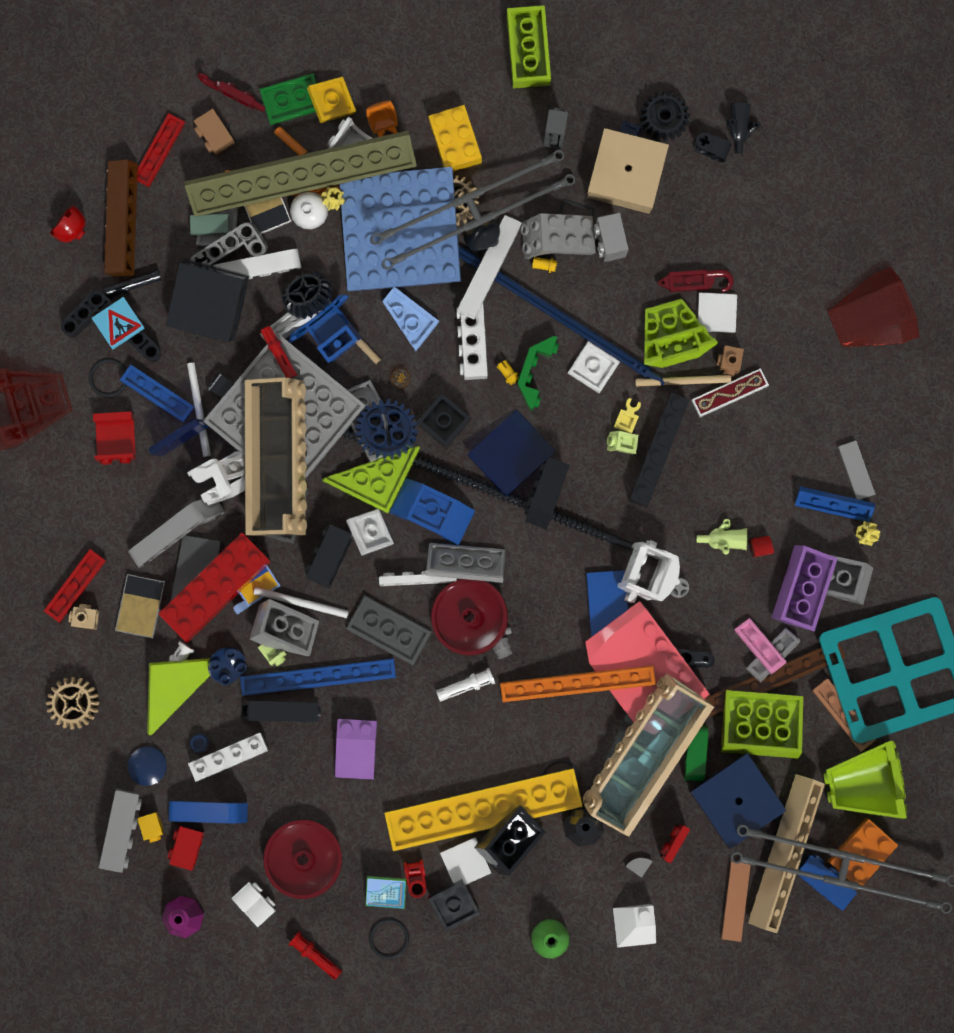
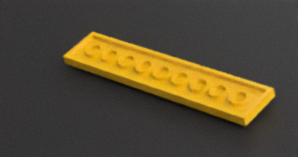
M573 768L394 810L384 814L392 849L396 851L493 828L519 805L532 818L583 806Z

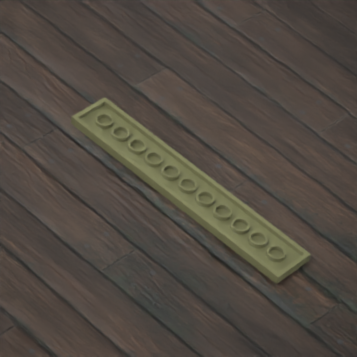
M404 131L185 181L184 184L194 217L412 168L417 165L409 131Z

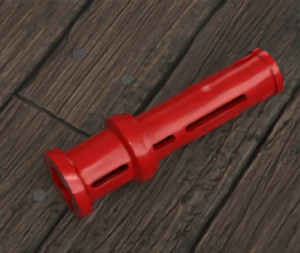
M300 931L289 942V946L296 948L302 957H308L333 980L343 971L314 947L313 942L306 940Z

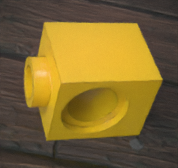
M158 812L138 818L144 841L149 839L151 843L161 840V835L165 833Z

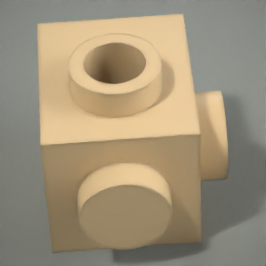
M79 604V607H73V611H70L69 622H71L72 627L97 630L99 610L91 609V605Z

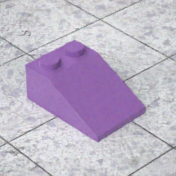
M338 719L335 777L374 780L377 721Z

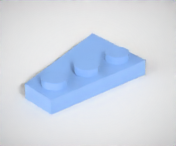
M395 287L382 301L415 351L420 348L439 323V320Z

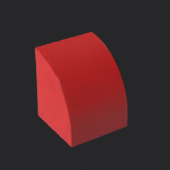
M769 536L749 539L753 558L774 553Z

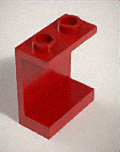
M132 412L93 414V422L96 423L97 456H95V460L100 462L101 465H108L116 460H119V463L125 464L131 463V460L136 459L134 414Z

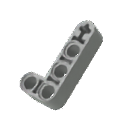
M247 222L193 255L191 260L198 262V258L201 259L207 256L209 259L202 263L213 265L242 245H245L252 256L258 257L267 252L268 245L253 223ZM245 226H249L252 229L250 237L245 236L243 233ZM230 236L236 239L234 247L228 245L227 240ZM256 242L262 245L260 253L255 252L253 248ZM214 246L220 249V255L218 257H215L212 254V248Z

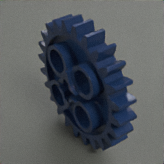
M380 399L379 405L373 401L372 408L366 405V412H360L362 418H357L359 425L355 426V430L359 432L356 433V437L360 438L358 440L359 445L364 444L363 451L369 449V456L375 453L376 459L382 455L384 461L387 456H390V459L393 460L395 454L401 458V451L407 454V447L413 448L412 442H416L414 435L418 433V430L414 429L417 427V422H412L415 419V415L409 416L410 409L404 411L405 404L399 407L397 406V400L390 404V399H387L386 404H384L382 399ZM382 414H385L386 424L387 429L389 430V439L391 445H388L387 443L386 430L384 429V421ZM391 416H396L399 420L397 422H392L389 420V418ZM376 419L380 424L372 425L370 421ZM400 434L403 438L395 440L393 435ZM380 437L384 440V442L378 444L374 441V439Z

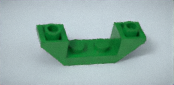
M556 336L529 348L517 387L530 411H533L534 407L538 408L541 397L538 396L539 390L525 386L526 384L530 385L533 376L530 373L532 366L536 367L539 356H536V353L550 358L552 353L556 354L560 344L556 342Z

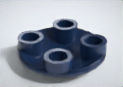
M224 647L217 650L211 656L208 663L210 676L222 685L233 683L247 670L244 655L233 647Z
M153 747L137 749L128 761L130 777L136 783L144 786L158 783L164 777L167 770L164 755Z

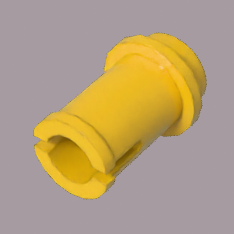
M535 256L532 268L547 270L549 273L555 272L557 261L554 258L550 260Z
M504 360L503 364L500 363L497 366L506 378V383L513 385L519 380L518 372L515 373L507 360Z

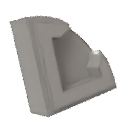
M636 858L628 862L626 867L642 877L653 861L647 858Z

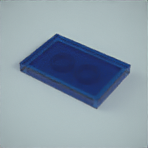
M195 418L151 446L148 450L151 455L162 457L209 426L203 422L204 420Z

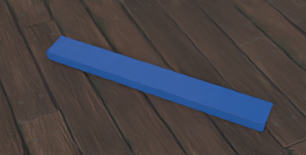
M393 658L242 676L240 678L242 696L390 679L396 678Z

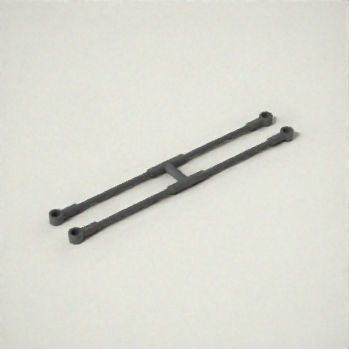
M556 150L552 155L532 166L486 187H480L452 200L451 203L394 229L390 228L381 233H374L370 237V243L376 246L407 227L463 203H467L474 220L464 224L463 227L409 252L401 253L392 258H385L381 262L382 268L390 270L395 264L406 260L409 256L461 232H467L495 219L496 216L552 190L556 191L564 186L573 185L575 177L572 174H568L562 180L551 184L548 188L483 216L480 215L473 200L483 195L486 191L536 168L544 167L553 162H560L564 158V153L561 150ZM556 153L560 155V159L556 158ZM567 177L571 178V183L567 182ZM377 236L379 238V242H375L373 240V237ZM385 261L390 262V267L385 265Z
M743 824L738 825L736 828V833L741 837L765 838L828 853L830 856L842 858L838 878L759 861L756 858L742 855L737 851L732 852L730 855V860L735 864L759 865L822 880L824 883L854 890L860 889L923 904L926 907L940 910L945 914L950 913L952 910V905L946 901L923 900L846 880L850 860L929 877L932 880L954 887V882L952 884L949 883V878H954L952 874L929 873L866 858L864 855L843 850L828 849L762 833V831L748 828ZM741 827H744L746 829L744 834H740L739 829ZM735 854L739 855L738 861L733 860ZM944 904L948 905V909L946 911L943 910Z

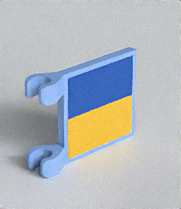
M268 566L239 593L244 601L233 607L236 614H239L263 598V596L254 594L255 587L270 591L280 587Z

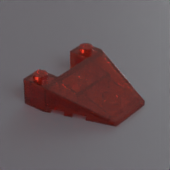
M0 369V393H4L12 421L11 425L0 427V451L19 447L73 411L62 374ZM57 378H59V381H60V385H61L62 392H63V395H64V399H65V402H66V405H67V409H68L67 411H66V407H65V404H64V400H63V397H62V394H61V390H60V387H59V383H58Z

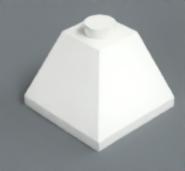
M652 904L613 908L617 947L656 943V925Z

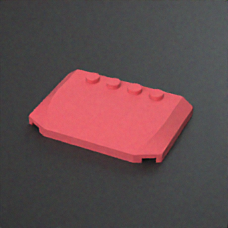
M640 601L585 641L588 661L594 671L654 665L656 685L609 690L633 723L636 720L638 711L646 705L648 696L657 688L659 679L664 677L666 673L702 697L706 698L710 695ZM677 690L670 700L663 698L656 710L675 721L690 710L696 700ZM652 714L643 729L656 735L669 724Z

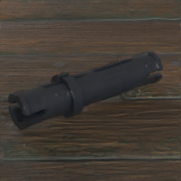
M158 269L129 279H119V282L103 286L108 298L122 292L126 294L129 290L162 280Z

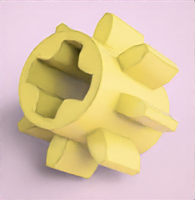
M327 187L326 191L321 194V198L324 199L322 203L327 206L329 211L330 209L338 210L345 201L341 198L344 192H341L337 187L331 189Z
M864 521L863 525L857 527L856 536L860 539L859 543L872 546L873 542L878 541L880 531L876 529L877 524Z

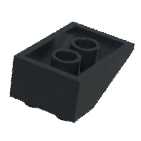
M519 805L490 829L474 848L498 874L510 876L546 832Z

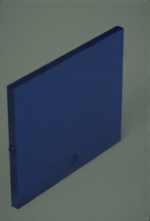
M516 410L470 451L467 456L507 497L556 451L538 433L537 429H534Z

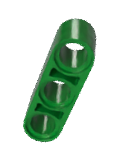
M706 725L701 726L687 748L684 780L704 782L708 744V726Z

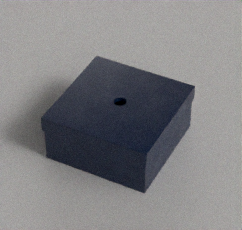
M748 753L742 755L689 791L729 849H732L749 837H741L736 833L738 825L743 824L748 828L759 830L786 811ZM744 827L739 829L740 834H744L746 831Z

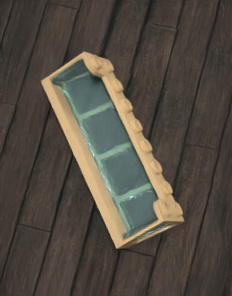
M666 673L664 677H661L655 691L648 696L646 705L638 711L632 726L627 728L625 737L616 745L614 754L606 760L604 769L595 777L593 786L585 792L582 802L589 814L629 837L714 706L707 699Z

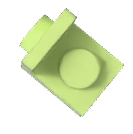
M623 431L610 432L607 438V451L636 454L639 435Z
M264 645L258 647L271 666L274 664L279 666L286 660L285 656L287 653L283 650Z

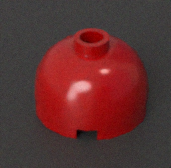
M73 204L61 216L56 224L57 226L53 227L49 234L64 243L72 242L74 239L80 240L85 234L83 230L86 225L84 214Z

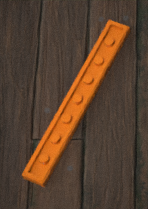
M654 665L508 681L501 682L500 686L502 701L510 702L656 685Z

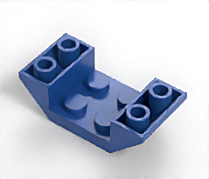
M406 478L389 513L406 521L409 520L459 545L475 510L435 489Z

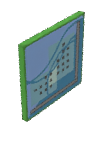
M367 876L366 906L404 909L406 879Z

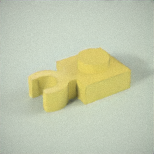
M629 398L626 402L627 410H620L614 428L632 434L639 417L634 412L639 410L641 403L638 402L637 406L633 408L630 406L631 399Z

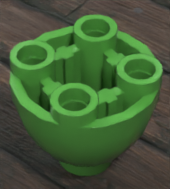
M546 919L534 927L531 934V943L533 949L540 956L554 959L561 956L567 950L570 936L567 928L561 922ZM550 937H553L555 939V943L553 945L548 944V939Z

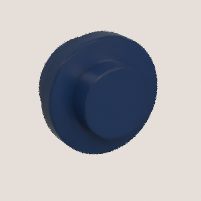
M195 734L190 740V747L196 753H203L209 747V739L204 734Z

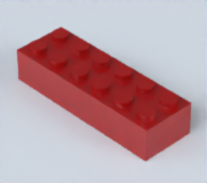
M241 533L158 615L188 643L270 563V560Z

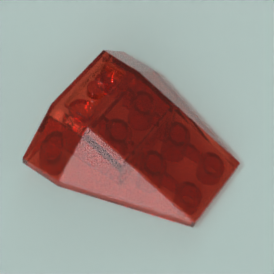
M891 267L871 275L828 311L842 347L896 345L920 337L917 316L902 280Z

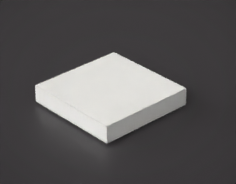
M699 293L698 321L702 326L706 327L707 332L735 333L737 295Z
M588 341L568 371V374L600 394L620 361Z
M379 509L346 520L361 556L394 544Z
M476 837L440 853L453 883L463 879L464 883L468 884L491 874L486 860L474 848L478 843Z

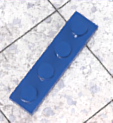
M131 364L120 379L122 383L183 423L195 408Z
M801 486L795 501V506L870 522L875 509V503Z

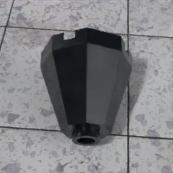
M585 806L572 809L563 820L566 837L579 847L594 845L604 832L603 822L591 816ZM583 824L589 825L586 831L582 829Z

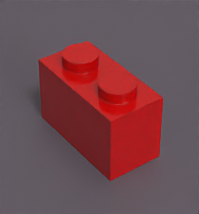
M180 826L179 829H176L173 840L176 841L175 846L170 848L168 854L169 865L191 871L194 870L204 832L185 826Z

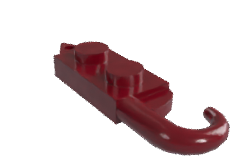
M199 72L197 74L198 79L202 83L252 110L256 109L262 112L265 110V107L256 102L255 98H253L254 95L245 90L242 92L237 89L236 85L227 82V84L222 81L221 83L215 82L204 73Z
M695 270L669 272L657 284L670 290V292L708 290L713 286L715 277H725L728 280V285L721 289L724 292L731 289L734 280L731 273L727 270Z

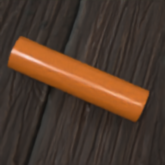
M278 127L275 130L274 134L298 156L308 153L283 128Z

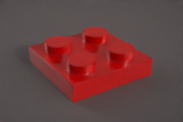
M682 824L674 826L670 833L672 839L669 844L665 843L660 851L662 859L669 863L673 861L690 831L689 828Z

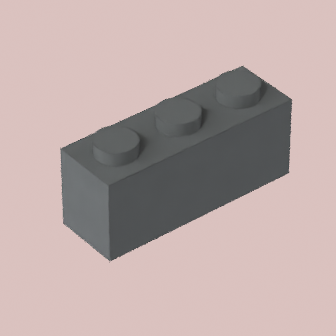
M561 108L549 109L544 147L562 149L568 112H564Z

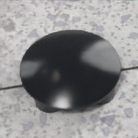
M492 219L476 228L465 231L464 241L473 252L495 247L499 243L500 227Z

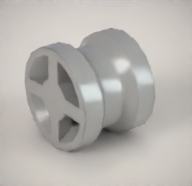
M678 578L680 583L675 585L670 594L673 597L681 598L688 593L689 584L685 579Z

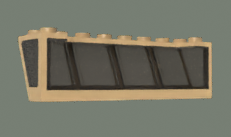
M286 377L245 380L246 535H306L305 381Z

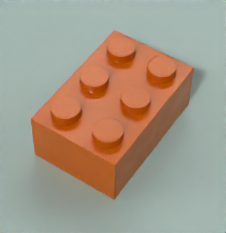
M865 818L838 850L864 855L866 858L884 862L898 845L870 819ZM831 856L827 862L839 872L842 858ZM850 860L846 879L864 885L880 866Z

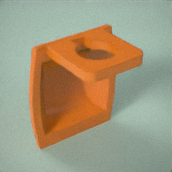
M391 100L373 104L366 109L367 120L374 134L377 133L378 137H382L387 130L393 134L397 133L395 127L398 126V119Z

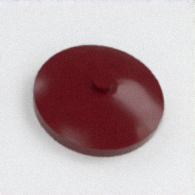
M460 579L447 585L437 596L431 614L432 627L438 640L447 649L461 655H479L491 650L502 639L508 625L507 604L502 594L488 582Z
M297 820L280 827L271 836L264 851V869L270 883L282 894L295 899H310L325 893L337 880L342 867V852L336 837L325 826L310 820Z

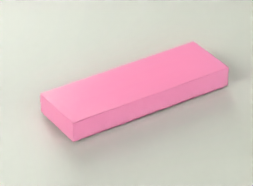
M750 618L734 629L770 674L786 664V660Z

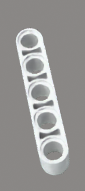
M298 249L212 265L250 275L249 279H253V276H268L273 272H288L293 268L301 269Z

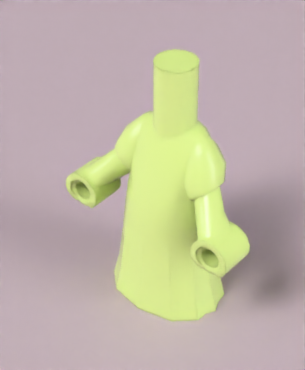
M724 519L721 526L714 529L709 535H697V543H709L712 548L720 549L725 555L729 553V548L747 551V528L724 531L730 528V520Z

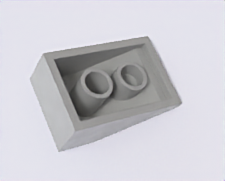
M833 556L838 559L826 595L863 605L873 567L864 562Z
M268 599L258 607L250 640L266 647L310 656L319 621Z

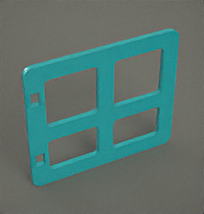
M932 597L824 632L819 636V643L854 742L864 743L954 713V698L923 709L919 708L910 684L912 679L945 668L950 670L954 680V636L939 598ZM928 613L932 617L943 649V655L911 666H905L891 626ZM871 631H876L879 635L890 671L889 673L852 684L847 675L838 643ZM835 653L838 664H832L829 654ZM890 686H895L905 711L904 715L866 726L857 704V698ZM855 710L858 721L852 722L849 711Z

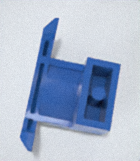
M337 296L325 308V311L319 313V316L316 315L306 324L293 331L289 343L296 341L309 332L319 345L317 349L328 363L335 361L362 339L339 308L349 299V296Z

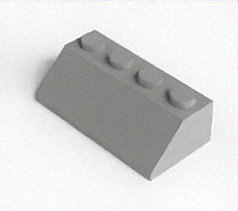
M116 788L99 869L121 873L123 868L127 869L129 857H126L127 849L132 848L134 839L130 837L131 830H136L138 818H134L135 811H140L142 799L138 798V793Z

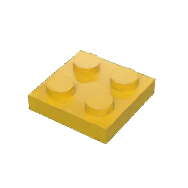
M343 77L308 86L307 90L320 123L355 114L356 109Z

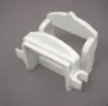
M236 451L220 461L215 458L187 472L188 476H192L197 483L204 482L213 477L216 487L201 494L203 502L207 503V505L232 498L245 491V455L240 451ZM242 476L241 479L229 484L228 480Z
M647 540L646 543H634L632 545L634 550L622 582L617 585L618 588L627 592L624 601L635 603L637 597L644 600L663 601L673 591L675 585L680 583L678 579L680 570L679 557L656 548L657 543L651 540ZM647 555L659 560L648 590L635 585L640 579L641 573L639 571L641 566L645 564Z

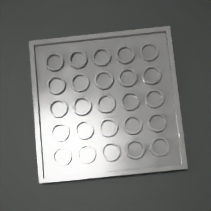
M276 333L278 341L281 340V346L297 373V376L293 379L305 381L306 479L366 405L281 335ZM268 344L203 421L243 455H245V380L285 377L271 350H268ZM267 386L265 388L266 417H279L281 421H287L292 417V399L282 397V386ZM260 409V411L262 412L263 417H264V419H265L264 411ZM268 421L266 423V455L269 461L266 462V474L292 494V461H280L282 456H292V422ZM269 456H280L277 461H272ZM260 464V469L265 472V467Z

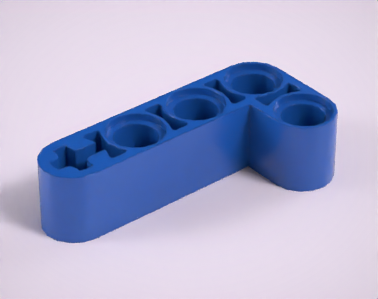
M169 801L168 821L247 823L248 803Z

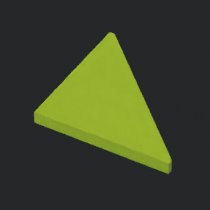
M420 446L408 449L407 454L401 451V458L395 454L394 459L391 460L390 456H387L385 461L381 458L325 477L322 481L389 513L420 450Z
M210 658L149 663L148 735H152L210 676L208 671Z

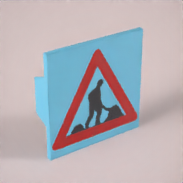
M124 297L92 317V320L112 350L145 329Z

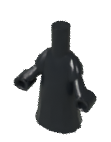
M739 102L730 104L731 119L726 121V125L730 127L731 137L736 142V154H743V142L749 138L752 131L760 127L758 121H753L748 128L752 105L749 103Z

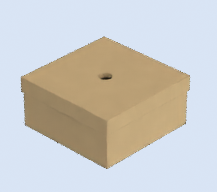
M604 128L587 198L650 214L669 145Z

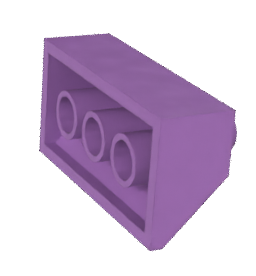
M795 545L772 619L815 631L838 558L807 546Z

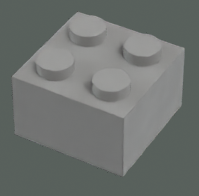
M620 213L598 217L596 224H594L593 233L595 240H599L597 247L599 258L603 257V262L625 258L629 249Z

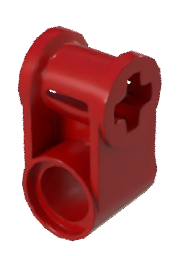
M423 859L409 864L404 862L409 893L414 898H420L426 893ZM419 868V870L410 871V869ZM416 883L421 884L423 887V892L420 895H416L412 891V887Z

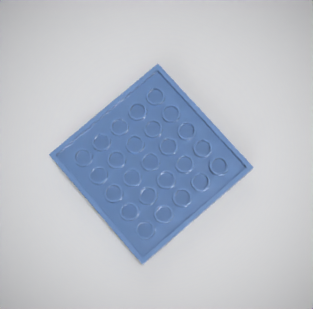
M452 167L385 173L340 184V191L344 192L341 198L345 200L341 204L347 291L461 282L458 234L407 257L406 260L395 264L390 270H385L381 266V262L385 258H392L401 253L409 252L456 230V207H451L407 227L383 240L379 245L375 246L370 243V237L374 233H381L390 228L394 229L451 203L455 199ZM374 236L373 240L379 242V238ZM385 261V265L390 267V262Z

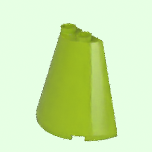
M888 741L826 770L827 773H824L825 784L830 785L831 790L827 792L828 802L832 803L834 809L902 819L907 818V805L904 804L906 793L898 751L895 752L896 744L894 741Z

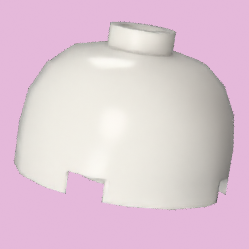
M307 191L300 193L294 198L291 203L290 214L297 226L303 229H315L325 222L328 216V208L322 203L324 199L321 198V195Z

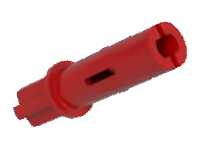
M270 326L263 328L261 333L269 346L267 348L273 353L285 377L295 378L297 373L281 346V340L278 341Z

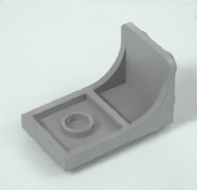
M540 213L522 222V250L525 259L554 253L583 255L596 253L593 216Z

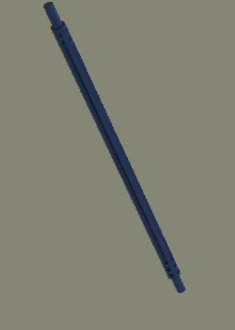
M459 246V258L478 269L482 260ZM498 271L494 279L496 282L618 359L632 370H635L638 374L645 378L647 376L650 379L660 381L661 386L664 385L663 378L651 371L650 367L644 365L638 359H635Z

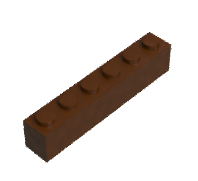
M128 159L108 161L104 270L105 274L113 277L134 276L138 164Z

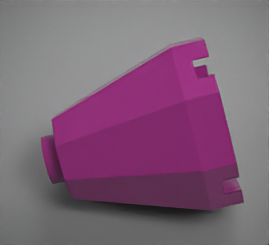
M179 896L166 904L162 922L169 934L187 938L200 930L204 912L196 899Z

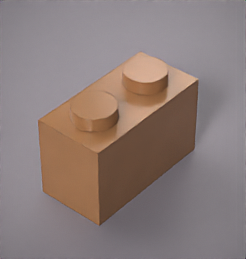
M214 109L194 120L196 125L194 130L199 138L203 136L206 140L204 145L209 153L214 152L215 156L235 144Z

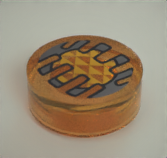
M404 369L395 370L391 375L392 384L397 388H405L410 382L409 373Z

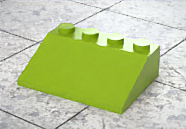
M726 690L721 752L799 758L802 753L803 696Z

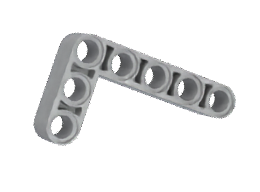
M203 500L195 501L131 548L128 553L138 568H141L145 562L155 559L195 527L215 520V517L219 514L223 515L225 510L219 502L207 505Z

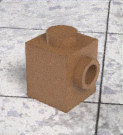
M724 346L722 354H719L717 359V365L720 366L719 371H723L724 375L734 376L738 374L741 368L744 349Z

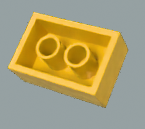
M465 105L428 116L444 168L452 167L453 172L482 163L480 150Z

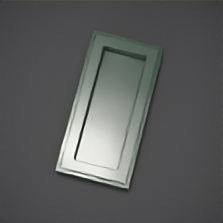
M228 214L201 215L197 217L190 215L191 236L229 233Z

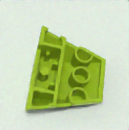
M682 299L645 309L644 365L664 368L699 358L718 343L707 332L706 327L702 326L697 320L696 315Z

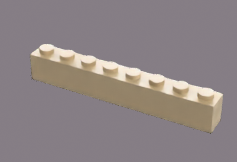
M795 775L786 802V811L780 820L776 836L803 843L807 842L825 786L824 783ZM774 841L767 863L798 870L804 848ZM766 867L748 924L778 933L796 874Z

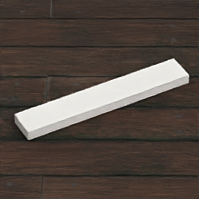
M506 215L504 216L499 226V243L495 247L488 248L457 312L475 319L522 222Z

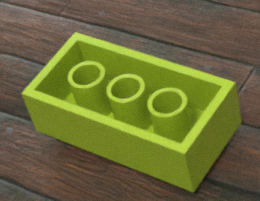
M545 6L507 8L513 88L550 86L551 72Z

